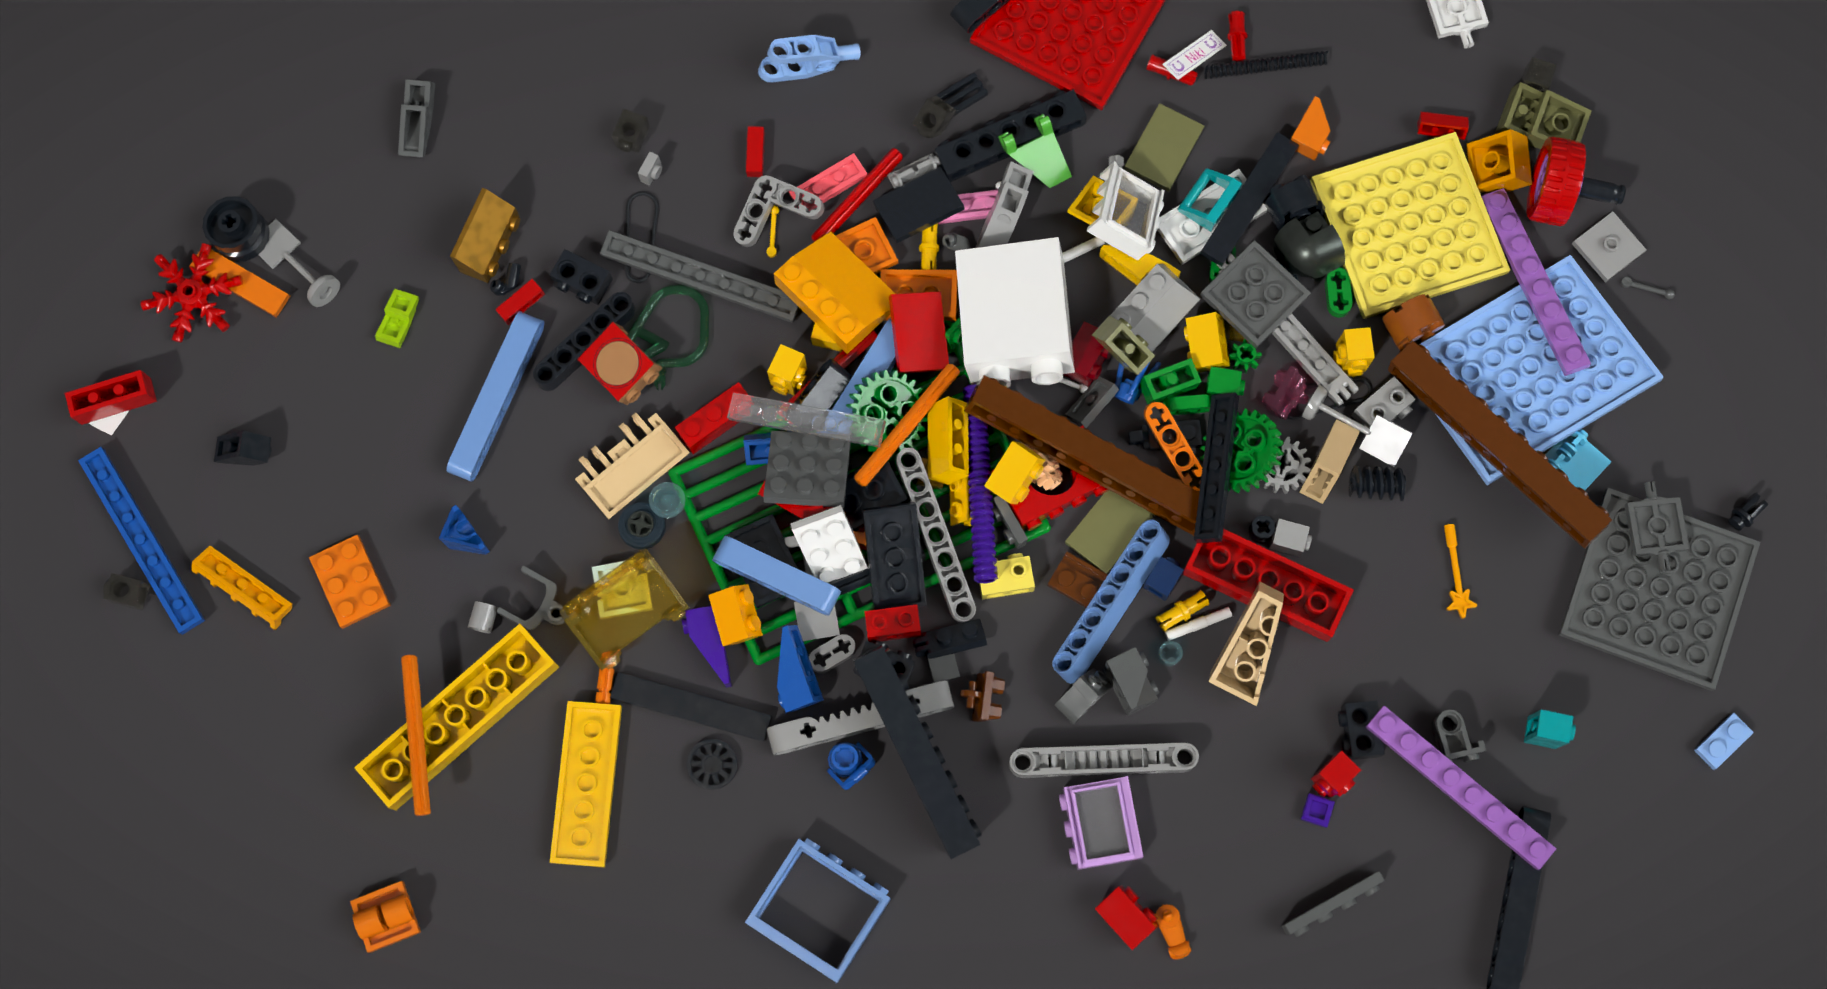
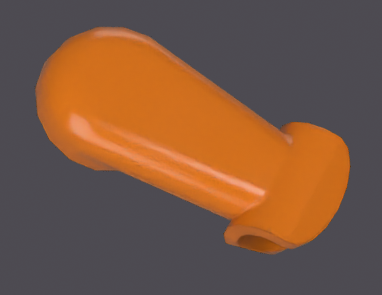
M1167 904L1159 907L1156 911L1158 918L1156 922L1169 946L1168 952L1170 957L1176 960L1188 956L1191 948L1189 940L1186 941L1179 911L1173 905Z

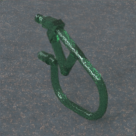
M672 285L658 290L650 298L627 335L633 342H635L637 337H640L653 344V346L643 351L651 359L666 351L670 343L643 328L658 302L664 297L673 294L687 295L697 302L700 308L699 345L687 357L658 359L656 361L662 367L658 378L654 381L657 390H659L658 384H661V390L666 385L665 373L667 370L665 368L686 367L697 362L703 356L708 346V304L701 293L688 286Z

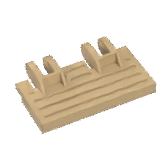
M637 413L632 415L635 424L647 435L641 441L634 436L627 425L622 423L619 426L634 446L631 447L623 439L607 452L614 461L613 464L608 461L596 446L591 449L593 455L606 467L602 473L598 474L587 458L582 456L578 459L594 479L591 481L583 472L575 480L608 519L690 453L657 413L648 419L649 423L654 427L653 431Z

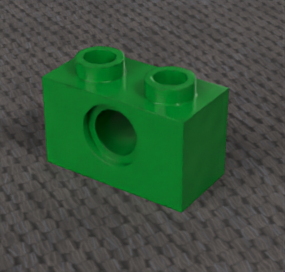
M1192 358L1143 376L1139 385L1148 405L1152 402L1161 403L1167 398L1176 397L1195 390L1201 383V379Z

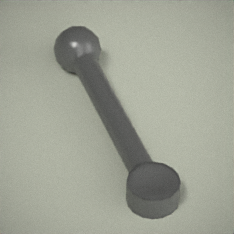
M1624 277L1621 280V286L1624 288L1636 287L1664 295L1667 299H1672L1675 296V292L1672 289L1662 290L1633 282L1630 277Z

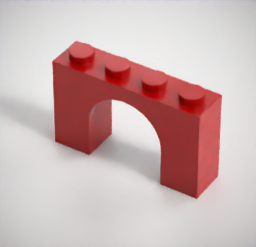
M1070 469L1072 484L1066 492L1058 495H1046L1029 485L1030 491L1024 501L1018 504L1008 503L1021 528L1023 530L1027 528L1028 531H1031L1040 526L1043 519L1050 517L1051 520L1055 519L1065 512L1063 509L1071 505L1073 508H1077L1087 502V497L1093 494L1098 497L1109 490Z

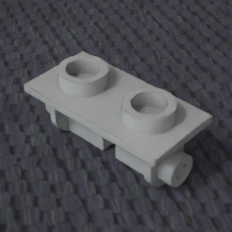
M931 153L887 176L894 189H897L940 167V161L936 155L934 156Z

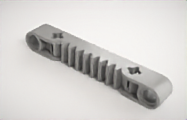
M948 681L935 682L905 691L908 698L913 697L916 702H919L918 706L921 713L917 715L918 718L955 707ZM872 703L871 710L869 711L862 705L861 713H857L854 708H851L850 716L841 711L839 719L832 713L828 722H826L823 716L820 717L819 722L814 718L804 717L769 727L766 730L772 753L775 756L885 727L874 703ZM806 726L816 729V731L812 732L811 738H807L806 734L802 735L805 732Z
M1189 743L1021 748L1012 753L1009 760V768L1013 775L1020 778L1134 773H1184L1196 766L1199 754L1195 746ZM1186 751L1189 753L1191 762L1186 765L1181 764L1177 758L1178 752ZM1018 757L1028 758L1030 767L1026 770L1018 769L1015 765V760ZM1048 757H1050L1051 768H1049V759H1048Z

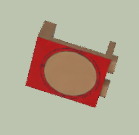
M612 322L578 360L618 402L628 405L640 397V391L647 384L653 383L658 378L662 367L653 362L627 336L628 332L622 326Z

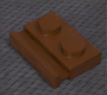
M1066 552L1047 586L1087 608L1108 575L1071 553Z

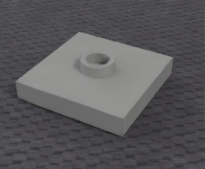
M1611 212L1572 243L1604 282H1607L1646 251V248L1614 212Z

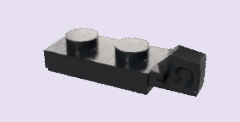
M1200 420L1176 421L1190 448L1201 447ZM1170 422L1160 423L1155 428L1158 431L1163 425L1170 424ZM1148 424L1142 425L1141 430L1129 432V445L1143 444V449H1149V451L1163 450ZM1166 429L1162 434L1163 441L1167 444L1173 443L1176 440V432L1173 429Z

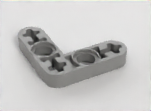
M761 176L755 182L735 226L734 239L744 247H751L756 244L774 204L808 219H817L824 212V203L818 196L771 176ZM769 184L772 187L771 192H765L762 186ZM788 191H794L796 194V198L791 204H785L783 201V196ZM757 196H759L760 198L763 197L765 200H767V203L765 204L760 199H756ZM803 200L809 204L815 201L814 204L817 205V209H812L809 213V209L802 205L801 201ZM755 205H761L763 208V212L758 218H753L750 214L752 207ZM749 219L751 222L757 224L756 227H754L752 224L750 226L746 222V220ZM749 229L751 237L744 239L741 233L742 231L747 232Z

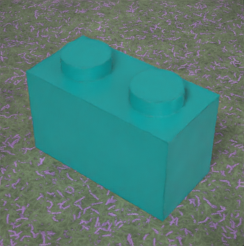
M1539 710L1527 717L1524 743L1552 749L1568 744L1575 736L1576 725L1572 724L1574 716L1546 710Z

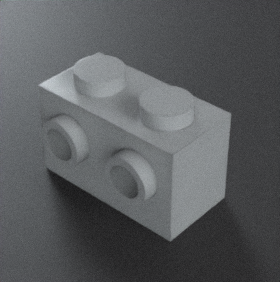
M1393 377L1357 407L1351 416L1356 422L1370 429L1377 414L1391 422L1397 417L1401 420L1413 410L1410 406L1415 401V398Z

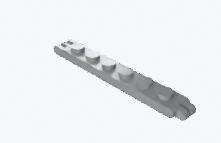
M1231 253L1226 259L1229 264L1225 262L1222 267L1218 265L1221 269L1219 274L1236 259ZM1293 314L1272 333L1317 385L1327 389V396L1335 405L1339 407L1343 404V400L1338 394L1345 400L1351 397L1346 387L1353 394L1359 391L1356 384Z

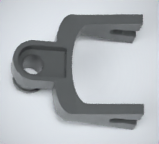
M522 566L521 571L523 574L546 585V594L540 608L526 621L500 607L497 613L516 624H521L527 630L536 629L543 620L554 626L565 624L568 620V612L563 605L554 601L557 595L556 584L529 568ZM555 610H560L562 616L553 618L552 613Z

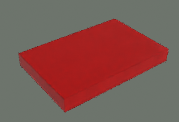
M941 292L891 294L889 296L897 372L943 370L949 364L945 338Z

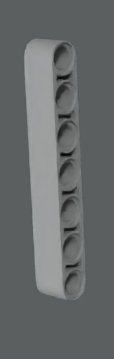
M904 448L899 452L896 459L899 475L910 500L909 502L916 503L918 526L950 613L957 622H967L973 618L976 612L974 600L922 459L915 449ZM907 454L912 455L916 462L914 466L909 468L901 463L902 456ZM914 479H919L923 481L925 488L921 492H914L910 487V482ZM922 504H929L933 507L934 513L930 517H924L920 514L919 507ZM936 528L942 532L943 538L941 541L933 542L930 540L928 533L931 529ZM941 553L949 554L952 558V564L949 567H942L938 563V555ZM957 578L961 583V589L958 592H951L947 588L948 579ZM959 603H966L970 607V614L967 617H960L957 614L956 606Z

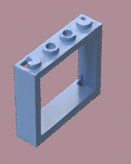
M808 838L805 842L798 839L745 923L838 983L891 898L887 896L889 891L875 882L871 886L863 881L866 876L852 867L850 871L841 866L843 861L835 855L829 853L826 857L818 851L820 846ZM802 852L879 901L837 969L760 919Z

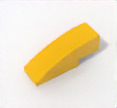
M1103 245L1100 250L1099 257L1136 285L1145 278L1156 264H1164L1178 278L1181 274V271L1169 263L1150 254H1145L1137 261L1111 245Z

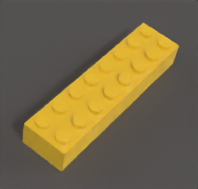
M518 624L422 708L428 782L559 668L555 661L521 624ZM407 722L354 767L386 806L395 811L413 796Z

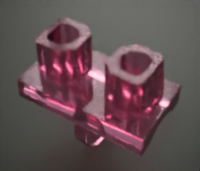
M1290 366L1288 371L1278 370L1274 377V383L1279 388L1276 393L1266 392L1262 402L1267 408L1274 411L1280 419L1286 420L1291 409H1295L1298 403H1307L1309 397L1304 393L1307 387L1305 385L1307 380L1298 373L1296 367Z

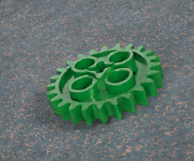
M882 370L880 375L877 372L870 373L871 379L863 377L861 378L863 385L856 384L854 386L858 393L849 394V397L854 402L846 404V407L852 409V413L847 414L846 418L853 419V423L848 428H856L857 431L852 437H862L859 445L866 446L869 444V452H875L887 438V426L890 425L893 430L904 417L901 412L903 405L909 411L920 398L918 394L922 391V388H913L915 380H908L906 382L907 374H900L898 376L896 370L890 371V373L887 370ZM884 388H886L889 391V398L887 401L883 398L882 395ZM871 397H873V400H874L877 404H874V403L871 401ZM869 408H871L874 413V417L871 421L867 417V411ZM923 417L896 450L897 453L904 449V446L906 448H913L911 440L920 441L917 432L926 431L921 426V422L928 421V418Z
M1244 409L1242 415L1237 411L1235 433L1239 432V434L1234 438L1228 492L1232 488L1233 491L1239 493L1241 487L1246 492H1249L1250 485L1258 489L1261 479L1266 483L1269 482L1266 476L1268 473L1276 474L1272 469L1273 465H1281L1276 457L1284 455V452L1278 448L1284 445V442L1278 438L1282 433L1276 428L1277 425L1265 414L1261 415L1257 410H1254L1251 414L1248 409ZM1262 438L1260 444L1255 446L1256 441ZM1205 446L1200 447L1203 452L1205 451ZM1204 455L1200 457L1201 461H1203ZM1251 463L1250 468L1244 471L1246 465Z

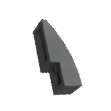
M405 80L404 104H401L398 147V155L425 157L434 105V82Z

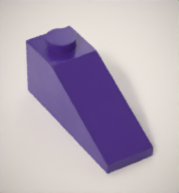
M712 606L685 610L686 618L682 619L684 634H689L693 643L726 688L732 687L726 648L722 646Z

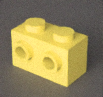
M1022 553L1007 556L1008 559L997 561L995 564L997 572L995 574L998 575V579L992 583H979L982 600L1033 592L1035 584L1030 556L1023 557Z

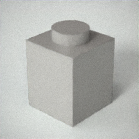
M1278 519L1269 549L1300 557L1304 550H1309L1312 536L1308 535L1310 527Z

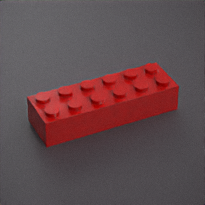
M1223 529L1222 542L1196 543L1182 573L1246 605L1259 582H1262L1284 594L1279 620L1325 642H1328L1333 637L1354 591L1350 587Z

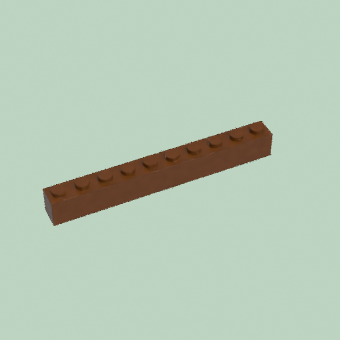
M1412 341L1391 360L1388 371L1584 549L1608 527L1612 519L1605 508L1595 505L1589 499V495L1585 490L1575 487L1569 481L1565 472L1561 469H1555L1549 463L1545 454L1538 450L1535 451L1521 433H1515L1509 427L1508 422L1502 416L1495 415L1482 398H1476L1462 380H1456L1443 363H1437L1423 345H1417Z
M984 375L977 383L964 409L965 412L1194 536L1200 491L1188 487L1179 479L1166 475L1159 468L1144 463L1137 456L1122 451L1113 443L1100 439L1088 429L1078 427L1066 417L1056 415L1047 410L1042 404L1034 403L1025 398L1020 392L1001 385L994 378Z

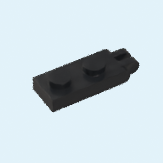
M981 619L927 631L922 634V637L916 638L912 642L916 656H927L929 659L987 645Z

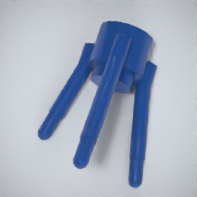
M1157 362L1148 374L1156 372L1161 363ZM1119 363L1114 383L1119 389L1115 395L1117 399L1130 405H1134L1135 400L1138 401L1142 393L1139 383L1148 365L1136 376L1134 381L1126 378L1122 382L1124 367Z

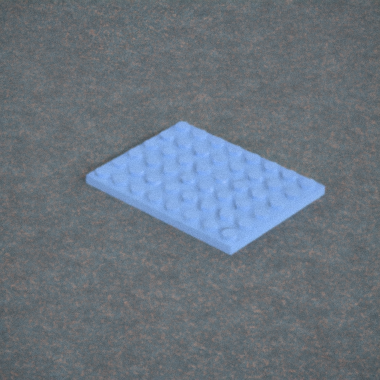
M1571 255L1545 269V272L1591 362L1589 368L1564 376L1520 285L1420 343L1430 352V356L1437 363L1441 362L1449 369L1450 374L1456 380H1462L1476 398H1482L1495 415L1502 416L1515 433H1521L1535 451L1544 452L1663 379V375ZM1436 415L1486 485L1504 476Z

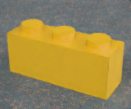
M947 396L937 401L928 411V478L930 480L949 485L969 476L968 413L964 411L967 402Z

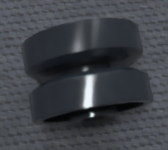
M230 196L217 200L208 208L203 217L202 228L205 237L225 258L234 262L248 261L257 257L269 241L270 230L267 221L248 200L241 197Z

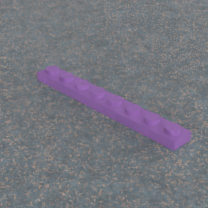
M1502 188L1481 196L1503 252L1564 376L1589 368L1591 362L1505 189Z
M1382 706L1367 724L1366 728L1536 870H1540L1556 850L1553 845L1387 707Z

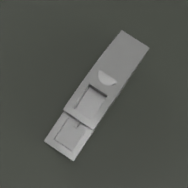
M1012 161L1008 163L994 204L987 214L975 248L1008 244L1029 193L1027 189L1034 171Z

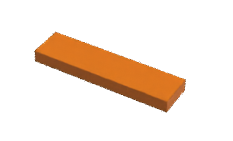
M211 249L207 259L213 258L214 261L205 269L210 272L204 276L209 279L215 277L217 281L224 273L228 274L227 279L240 275L243 285L230 287L231 292L277 318L289 300L290 295Z

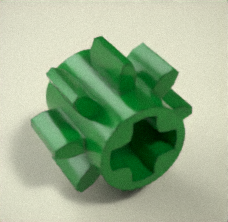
M1246 339L1243 340L1240 346L1235 343L1233 344L1232 350L1235 353L1229 354V360H1234L1235 365L1233 369H1243L1244 374L1247 373L1250 366L1256 369L1258 363L1255 360L1260 359L1262 353H1256V349L1251 344H1248ZM1246 353L1249 355V358L1246 357L1245 359H1242L1240 357L1241 355H1245Z

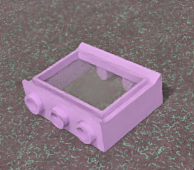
M1128 776L1063 788V794L1059 795L1061 810L1067 811L1068 821H1064L1066 837L1072 838L1073 848H1069L1071 864H1076L1077 870L1143 858Z

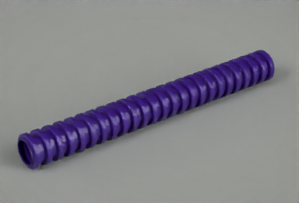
M977 384L968 385L963 388L964 402L968 403ZM968 413L970 471L968 485L971 487L969 488V494L971 495L969 497L971 502L969 508L972 510L970 517L973 518L970 521V524L973 526L971 533L974 534L971 537V540L974 542L972 549L975 550L972 552V556L975 558L973 559V565L976 566L973 568V572L976 574L974 575V581L986 584L998 579V575L995 574L997 572V567L995 566L997 559L994 558L996 556V551L994 550L996 543L993 542L995 535L992 534L995 531L994 526H992L994 519L991 518L994 515L993 510H991L993 508V503L991 502L993 496L990 494L992 491L984 486L991 476L989 471L991 465L988 463L990 462V456H988L990 449L987 448L989 446V441L987 440L989 434L987 433V423Z

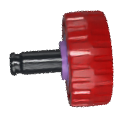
M1548 137L1540 150L1533 170L1532 185L1529 187L1527 198V217L1536 222L1563 226L1569 220L1578 197L1621 205L1625 198L1626 187L1584 177L1586 164L1585 145L1566 138Z

